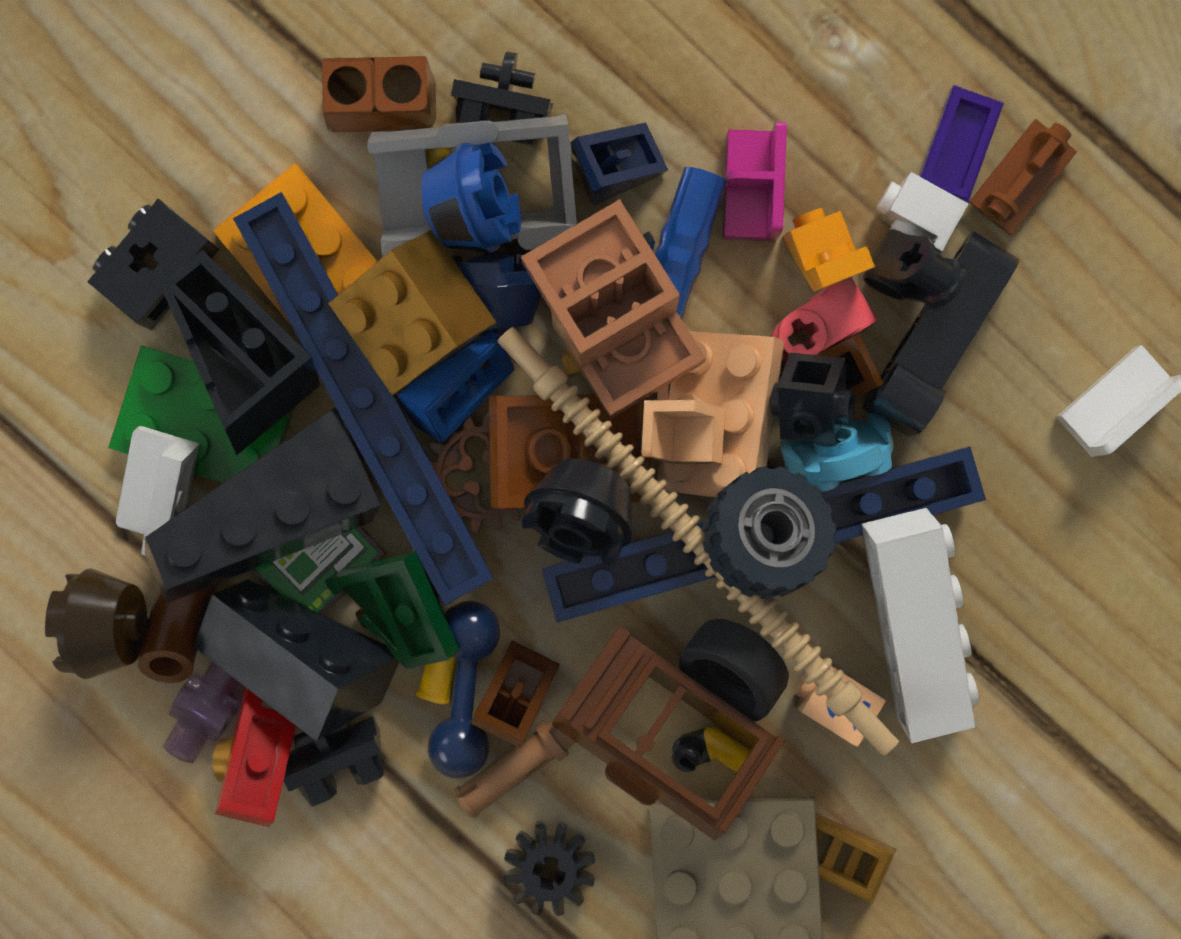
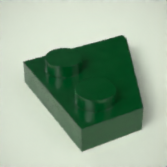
M415 551L338 571L325 580L327 587L334 595L344 590L365 612L361 615L359 621L373 635L378 636L385 642L388 651L406 669L449 660L459 651L458 645Z

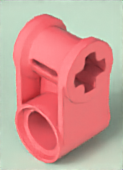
M850 277L828 286L809 299L808 303L787 315L774 327L771 337L784 340L781 362L786 363L790 352L818 355L831 346L848 340L879 319L853 278ZM804 329L809 338L803 344L800 343L792 346L789 343L788 337L794 331L800 332Z

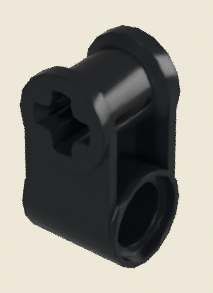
M889 229L872 258L875 267L865 271L862 276L863 281L870 287L893 299L902 301L908 299L934 306H943L959 294L966 281L967 271L960 262L944 258L938 254L934 243L927 237L909 235Z

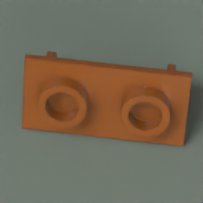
M1034 119L968 203L1006 233L1012 235L1077 153L1067 142L1072 136L1070 131L1059 123H1054L1051 128H1047L1037 119Z

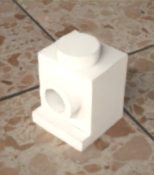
M911 172L900 185L891 181L875 210L884 214L881 220L891 225L890 229L909 235L925 236L930 239L936 247V252L939 254L947 244L968 203Z

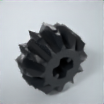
M537 821L535 824L536 840L522 830L519 831L515 839L522 850L507 849L504 860L516 866V868L505 872L504 882L509 885L522 884L514 894L513 899L517 904L525 902L531 895L535 897L532 913L535 915L542 913L544 901H552L553 912L556 916L563 915V897L565 896L573 904L580 906L584 901V896L577 886L593 887L595 882V876L589 871L583 870L595 863L594 852L585 851L577 853L586 841L585 835L579 832L567 842L564 840L567 823L559 821L556 826L555 836H548L544 821ZM546 857H554L558 859V869L563 873L559 875L557 871H554L553 879L544 878L541 876L542 867L536 863L540 860L545 865Z

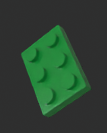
M141 345L108 448L129 454L133 431L139 426L147 427L200 443L194 475L225 483L284 442L294 408L236 456L195 362Z

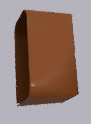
M426 56L322 58L323 115L328 131L329 127L332 132L403 131L425 129L434 124L436 120V81ZM415 69L421 78V89L417 97L407 103H396L390 100L385 95L382 85L387 71ZM340 71H360L366 79L365 94L358 102L345 105L336 102L328 91V82L332 75ZM375 106L381 112H372V109Z

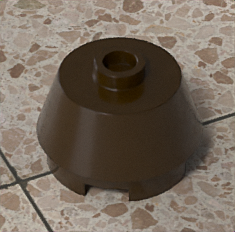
M92 568L86 569L80 574H66L67 585L63 591H52L45 617V636L56 637L60 656H57L52 661L55 668L63 673H75L82 679H89L135 663L140 656L142 643L148 631L147 607L140 588Z

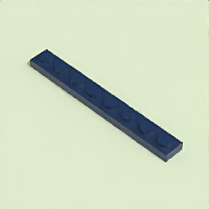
M280 192L234 217L233 220L303 348L312 357L321 381L444 606L495 579L395 395H391L328 304L339 293L284 194Z

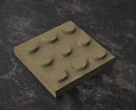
M815 797L748 799L726 834L715 841L661 802L656 801L650 805L657 939H823ZM719 799L704 801L714 807Z

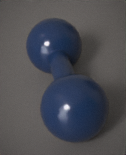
M477 601L459 602L449 608L444 614L459 648V651L452 656L456 659L451 717L440 722L433 729L428 740V755L432 765L444 776L455 779L466 778L477 773L485 764L489 754V740L485 730L471 724L477 664L478 661L489 656L496 648L500 639V624L495 613L488 606Z

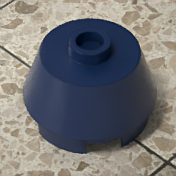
M483 253V256L471 257L470 262H462V256L459 255L451 256L496 321L494 325L480 334V336H484L490 331L502 336L511 327H521L533 323L542 295L522 264L521 256L526 253Z

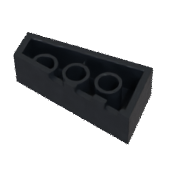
M335 407L145 537V555L166 604L373 522L381 505L337 408Z

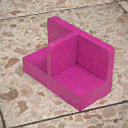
M775 122L772 131L728 129L723 240L776 242L782 233L787 122Z

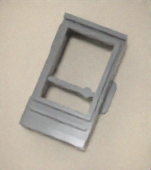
M567 114L500 122L477 121L445 124L436 128L393 132H371L367 145L368 153L374 155L384 229L381 237L382 256H385L390 250L431 230L422 209V176L426 169H428L426 149L446 147L453 150L461 143L481 145L488 142L547 138L554 209L521 212L520 233L510 235L511 239H518L519 245L522 248L533 250L575 226L577 218Z

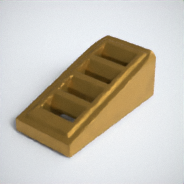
M816 813L818 847L824 833L834 837L823 863L819 861L820 879L872 904L897 849ZM844 843L853 846L854 849L843 872L834 868ZM866 852L874 856L865 880L854 877Z

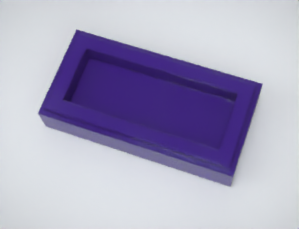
M953 85L949 90L919 176L968 203L1004 103Z

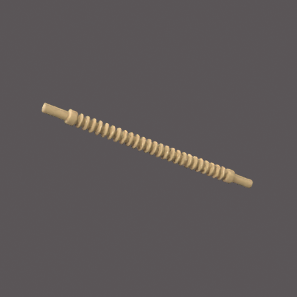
M514 327L508 329L497 342L535 382L533 390L544 401L550 398L553 401L552 411L555 412L559 409L563 411L565 415L562 421L564 423L571 421L576 426L573 433L575 435L583 433L587 439L584 445L586 447L594 445L598 451L595 457L600 459L604 456L608 460L606 467L611 470L614 468L618 470L619 475L631 485V494L637 492L642 497L639 504L641 506L649 504L652 507L650 516L655 518L659 515L663 519L661 528L665 530L670 527L674 531L672 540L678 541L681 539L686 544L683 548L684 553L694 552L697 556L694 563L696 565L703 563L708 568L705 575L707 577L715 575L718 578L716 587L718 589L726 587L729 590L727 599L730 601L737 599L740 602L738 611L750 612L752 615L749 619L750 624H756L757 622L761 624L763 628L760 634L762 636L771 635L774 639L771 646L773 648L781 646L784 649L782 658L784 660L792 658L795 661L793 670L795 672L803 670L806 673L804 682L807 684L814 682L818 686L815 693L818 696L825 694L828 697L826 700L827 707L838 717L844 715L882 756L888 754L899 741L860 700L863 695L862 691L852 681L844 682L841 679L843 677L842 670L833 671L830 668L832 664L831 658H820L821 647L814 646L812 648L809 646L810 636L808 634L800 636L797 633L799 624L797 622L789 624L786 621L788 612L786 610L778 612L775 609L776 599H760V596L757 595L748 597L740 594L741 591L734 586L730 588L723 582L724 578L718 572H714L709 564L711 560L708 552L705 553L704 551L705 532H702V529L697 525L700 520L699 516H688L686 513L689 508L688 504L680 506L676 503L677 493H667L664 489L667 484L666 481L661 480L657 482L654 479L655 469L650 468L646 470L642 466L645 459L643 456L635 458L631 454L634 448L633 445H622L620 442L623 437L622 433L614 435L610 432L609 428L612 423L610 421L602 423L599 420L600 410L595 409L591 411L588 408L589 398L580 399L576 395L579 390L578 386L574 385L570 388L566 384L568 375L558 365L551 367Z

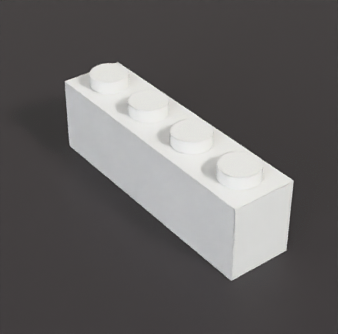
M927 508L863 523L862 530L897 720L911 743L975 728L972 706L979 704V694L972 674L966 672L964 658L970 657L972 652L967 631L963 624L958 623L956 609L963 607L964 602L958 579L955 575L950 574L948 558L955 557V545L948 525H940Z

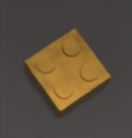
M432 229L390 250L328 303L391 395L404 389L414 380L450 358L496 323L442 242L436 238Z

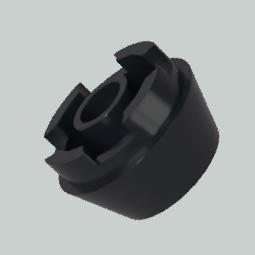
M584 459L561 460L524 499L526 512L522 519L523 529L533 528L541 535L538 546L566 561L580 564L583 555L602 556L601 560L604 565H609L618 559L621 549L631 541V489L619 474L601 464Z

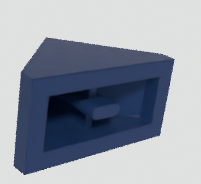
M646 122L579 136L570 142L571 160L593 206L668 171Z

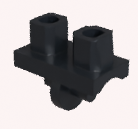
M506 51L502 66L485 62L481 66L480 78L499 82L498 88L454 79L451 96L457 100L456 123L489 121L491 108L509 111V121L551 117L553 103H551L550 99L512 91L513 85L533 89L535 73L518 70V53ZM537 138L515 140L512 142L534 146Z
M374 716L351 726L347 723L318 741H315L305 732L295 735L293 740L297 749L290 751L283 781L289 792L298 788L308 803L314 807L332 799L337 794V783L332 773L349 767L357 785H366L382 778L384 767L381 756L380 729Z

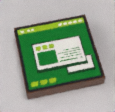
M361 526L251 571L268 589L324 615L346 594L342 590L334 595L327 587L325 580L338 571L379 561L387 552Z

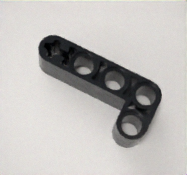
M972 231L967 236L953 257L967 271L963 288L952 301L943 306H934L927 303L923 305L882 371L880 378L883 385L871 390L862 406V409L887 419L891 427L907 437L920 434L932 420L946 394L942 390L943 386L1010 280L1020 260L975 231Z

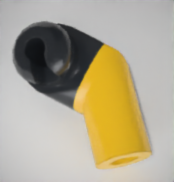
M709 726L681 735L673 744L672 762L677 769L683 772L695 771L696 766L717 759L737 772L751 750L720 729Z

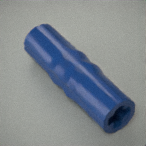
M684 167L668 218L660 230L659 245L654 252L680 294L677 313L681 319L683 318L693 284L701 272L702 257L709 247L711 228L727 180L717 174L694 167Z

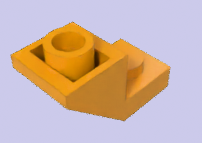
M823 208L805 213L792 219L795 229L782 236L788 251L814 292L875 267L867 246L858 250L855 249L841 211L825 216Z

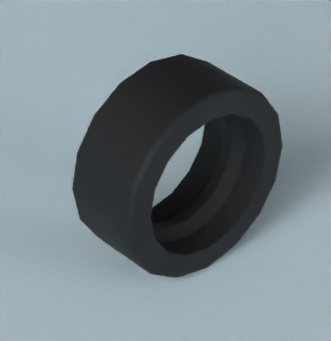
M708 620L698 629L679 657V668L682 672L752 721H760L766 717L788 685V669L775 648L758 633L729 620Z

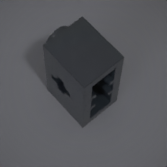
M157 199L152 206L147 204L135 213L128 224L130 232L117 247L110 246L101 253L93 265L95 273L87 281L135 323L149 330H152L170 309L160 283L203 250L212 259L220 250L160 199ZM148 253L154 255V259L158 262L157 267L153 271L148 269L146 263L142 261Z

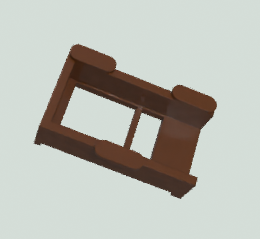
M620 625L560 709L551 725L606 763V778L635 800L646 806L652 805L658 800L715 841L726 834L785 740L779 736L775 737L635 639L630 635V631ZM649 677L673 693V696L648 733L639 737L637 749L633 751L609 733ZM680 699L751 750L714 807L642 757L644 753L653 749V739Z

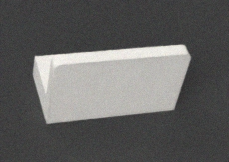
M1142 345L1136 346L1059 413L1056 418L1091 457L1111 454L1181 392V374L1170 377Z
M143 426L137 427L132 433L116 517L117 526L144 534L141 555H145V537L187 509L200 443Z

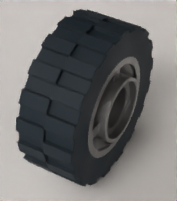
M767 466L756 468L750 474L748 471L723 488L717 494L718 497L710 502L706 510L708 516L703 521L702 532H705L703 547L705 553L708 552L711 562L709 564L714 572H718L724 578L723 582L730 588L734 586L741 591L740 594L748 597L757 595L760 596V599H772L777 595L783 597L815 580L814 577L825 570L828 565V557L834 553L836 544H833V538L837 533L836 523H833L831 517L833 511L830 504H826L821 496L822 492L816 485L812 486L806 481L807 478L800 473L793 474L788 472V468L777 466L775 469H767ZM761 522L769 524L775 530L777 544L770 543L764 538L760 527Z

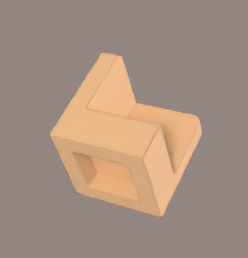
M697 400L644 401L642 456L673 464H722L725 409Z

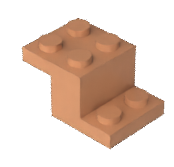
M620 199L521 256L523 266L551 310L553 328L609 419L705 363V356L677 313L680 298L679 292Z

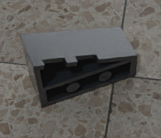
M203 250L160 283V287L236 456L320 386L312 357Z
M249 579L212 594L193 646L315 741L320 740L381 704L399 664V661L388 651L387 645Z

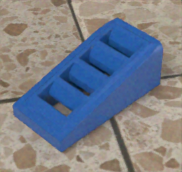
M490 331L414 380L397 395L410 420L418 429L442 443L515 370L508 353L497 342L500 338L499 334ZM487 361L489 367L483 370L481 366Z

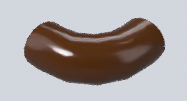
M219 583L167 604L160 588H158L148 619V631L142 643L138 667L144 675L158 682L176 683L188 679L193 674L197 649L193 646L212 594H215Z

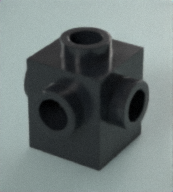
M790 352L780 381L774 384L771 396V414L779 416L780 439L835 445L842 423L850 424L852 421L855 393L853 390H846L845 358Z

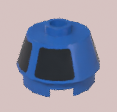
M491 142L476 146L470 143H461L426 169L422 176V209L425 219L436 238L447 248L494 252L499 249L502 243L512 241L510 235L520 233L521 211L518 193L509 195L506 183L499 172L500 168L506 167L508 164L500 150Z

